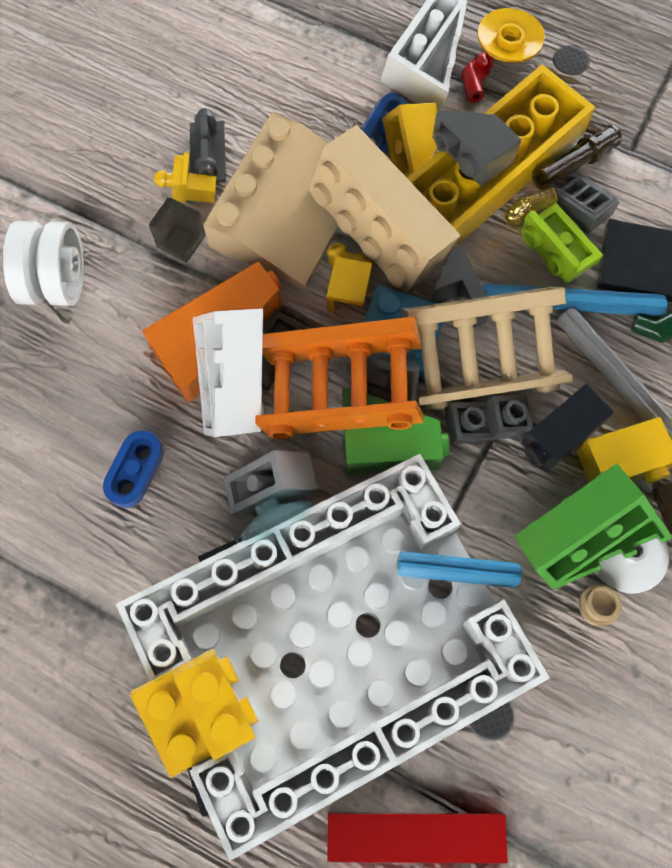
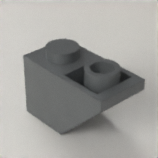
M441 110L436 114L432 136L435 144L442 152H447L459 164L462 172L466 176L472 177L480 186L486 184L514 163L521 138L496 114Z

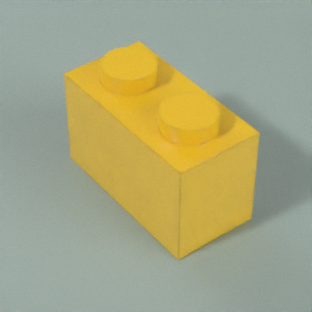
M661 417L588 439L576 451L589 482L616 463L633 482L645 478L647 484L668 477L670 475L668 469L672 467V440Z

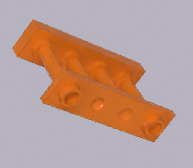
M405 317L263 334L262 355L271 365H275L273 414L255 415V424L270 438L286 440L292 438L293 434L383 426L395 430H404L412 427V424L424 423V416L417 401L407 400L406 353L413 349H421V333L415 318ZM388 352L390 353L391 403L367 405V357L371 354ZM349 356L351 358V407L328 409V362L332 358ZM312 361V410L289 412L290 368L295 362Z

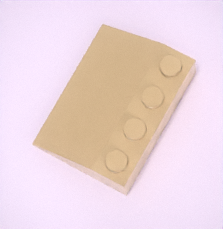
M271 112L203 224L209 247L248 265H253L259 261L266 272L273 271L278 278L305 289L339 229L332 215L324 207L319 206L308 191L323 147L328 143L305 125Z

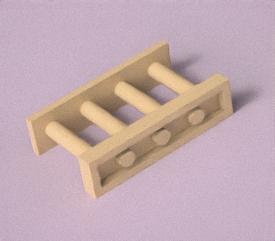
M547 287L402 309L403 318L414 317L421 333V352L426 390L417 391L416 401L418 405H424V408L427 410L441 409L448 406L447 401L536 387L538 392H551L559 390L562 383L573 382V375L571 373L555 370L549 314L553 312L554 305L566 304L565 288ZM529 309V315H534L539 373L517 376L511 319L515 318V311ZM491 315V320L496 321L502 378L479 382L473 325L477 324L476 317ZM453 321V327L458 328L464 384L442 388L435 330H438V323Z

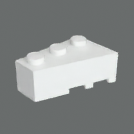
M426 0L389 53L380 82L416 104L436 103L437 112H440L449 92V82L456 59L457 44L461 35L468 1Z

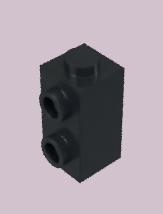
M585 384L528 432L521 443L525 448L524 453L534 465L542 466L549 472L598 430L611 417L614 411Z

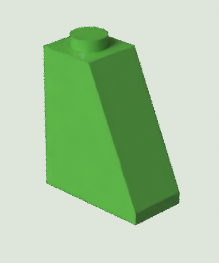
M342 388V407H351V388ZM367 394V405L390 403ZM423 415L424 423L412 424V427L404 430L390 429L387 426L344 430L346 475L382 473L418 454H421L429 470H439L444 457L449 456L448 434H441L440 420Z

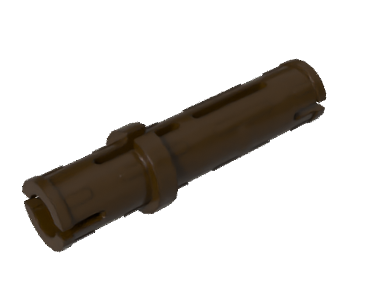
M608 125L592 136L586 135L582 137L571 149L536 167L532 171V174L536 175L532 177L534 184L537 188L545 190L585 164H593L599 161L605 152L620 145L622 140L618 138L622 137L621 131L615 125Z

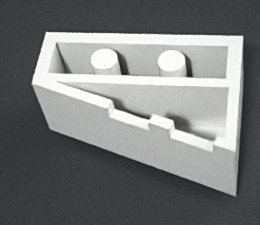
M263 309L214 311L193 317L204 435L220 437L261 432V428L255 424V415H264V407L261 401Z

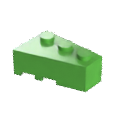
M616 463L605 472L596 476L594 480L573 495L565 498L560 504L539 519L531 522L525 529L517 533L514 538L536 572L554 590L601 570L599 562L620 553L626 559L637 554L635 547L655 538L663 543L672 539V535L645 495Z

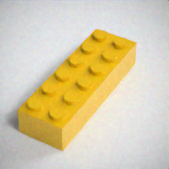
M542 64L484 113L496 114L521 138L513 164L486 184L480 186L472 177H468L462 172L459 164L447 152L440 150L407 179L461 235L454 244V246L458 245L532 181V177L536 176L532 174V171L536 167L547 163L563 153L584 135L595 106Z

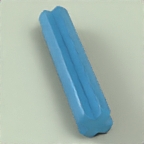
M406 551L400 552L397 558V574L404 577L510 588L518 587L522 579V568L518 563Z

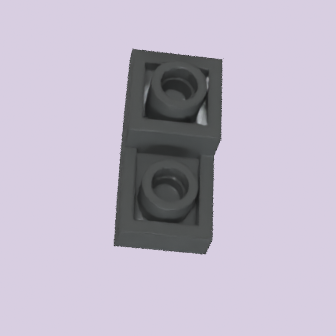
M526 395L491 396L485 402H452L444 408L451 444L512 438L527 435L533 429Z

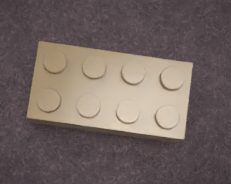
M355 125L323 147L308 191L312 194L315 202L332 215L339 228L357 242L364 255L368 259L373 260L382 269L389 282L393 286L398 287L403 293L409 294L437 271L461 235L358 125Z

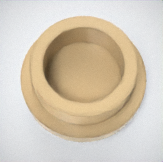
M595 584L582 592L579 599V609L582 616L589 623L596 626H607L619 618L622 611V602L618 593L613 588L604 584Z

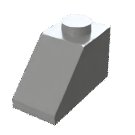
M273 450L224 477L231 515H239L293 503L318 491L309 452Z

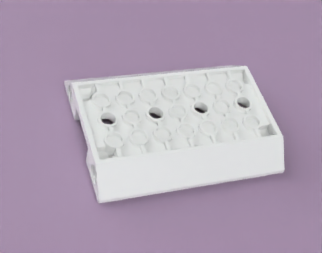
M421 454L116 604L149 681L214 648L219 660L228 656L239 679L238 682L232 684V687L239 700L245 697L248 698L259 722L252 725L255 739L214 761L210 756L192 766L193 769L190 770L229 861L550 678L505 599L496 604L486 585L447 581L450 587L449 596L444 599H438L429 592L428 583L430 579L404 577L397 574V558L402 551L470 558L455 533L461 523ZM362 615L373 616L379 624L377 635L371 638L361 636L356 630V620ZM288 654H298L305 661V671L297 678L286 677L280 669L282 659Z

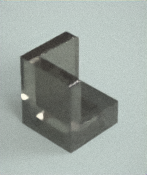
M170 197L165 200L149 223L156 247L186 263L206 236L200 213Z

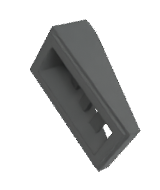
M574 171L565 177L568 182L563 186L558 187L553 184L543 191L583 231L589 234L613 215L620 201L578 171ZM574 187L577 191L571 195L567 193L569 189ZM583 196L585 200L581 202L578 200V198ZM592 204L595 209L592 210L589 206Z

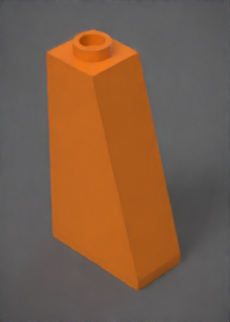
M259 261L142 330L149 347L187 404L200 394L193 317L214 311L263 309L264 325L274 311L281 307L279 293L282 290L281 283L274 272H266Z

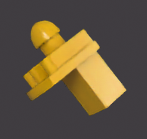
M184 152V155L175 154L173 173L159 170L154 174L153 180L158 187H172L173 201H181L182 203H186V200L206 203L215 202L217 176L189 173L190 153Z

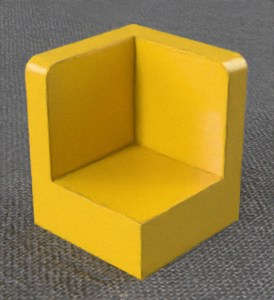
M335 256L326 296L327 312L334 313L337 302L358 306L364 305L366 293L369 292L371 283L372 263Z

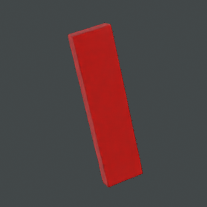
M328 812L327 862L508 863L506 815L504 813Z

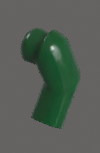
M672 311L657 321L637 314L630 332L660 343L667 342L672 339Z

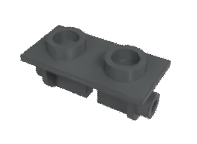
M202 108L195 115V122L190 123V173L217 176L216 183L226 182L224 121H216L210 109Z

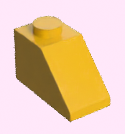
M436 103L402 104L382 117L391 162L406 178L427 162L437 149V145L432 138L435 118L438 113Z

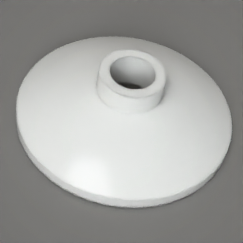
M657 538L637 546L639 550L638 557L631 556L625 559L620 553L599 562L601 570L594 573L602 583L613 588L615 591L627 594L647 591L656 586L667 572L669 565L667 542L661 543Z

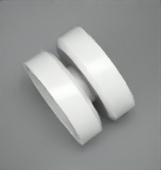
M16 220L10 224L5 235L3 247V269L10 297L16 304L41 305L47 300L50 305L74 306L79 301L84 278V258L79 232L74 224L50 221L44 228L41 223L36 221Z

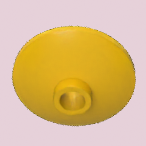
M501 8L483 17L478 27L477 38L482 49L491 57L503 62L520 63L532 59L541 51L545 40V33L540 22L531 14L520 9Z

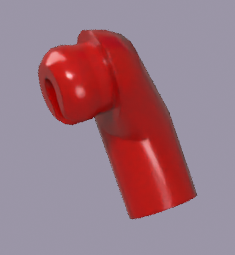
M487 52L479 53L477 57L467 64L461 73L468 101L471 103L479 102L484 97L481 82L487 77L494 65L493 57Z

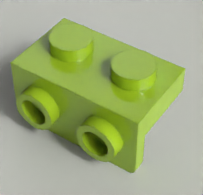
M557 203L540 214L533 210L526 215L520 231L524 242L529 248L537 251L544 259L548 270L553 275L558 276L565 285L598 264L603 257L598 248Z

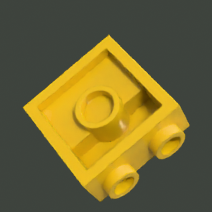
M214 648L132 690L130 693L131 699L170 778L210 756L214 761L256 738L252 725L259 722L248 698L245 697L239 700L232 687V684L238 682L239 679L228 656L219 660Z

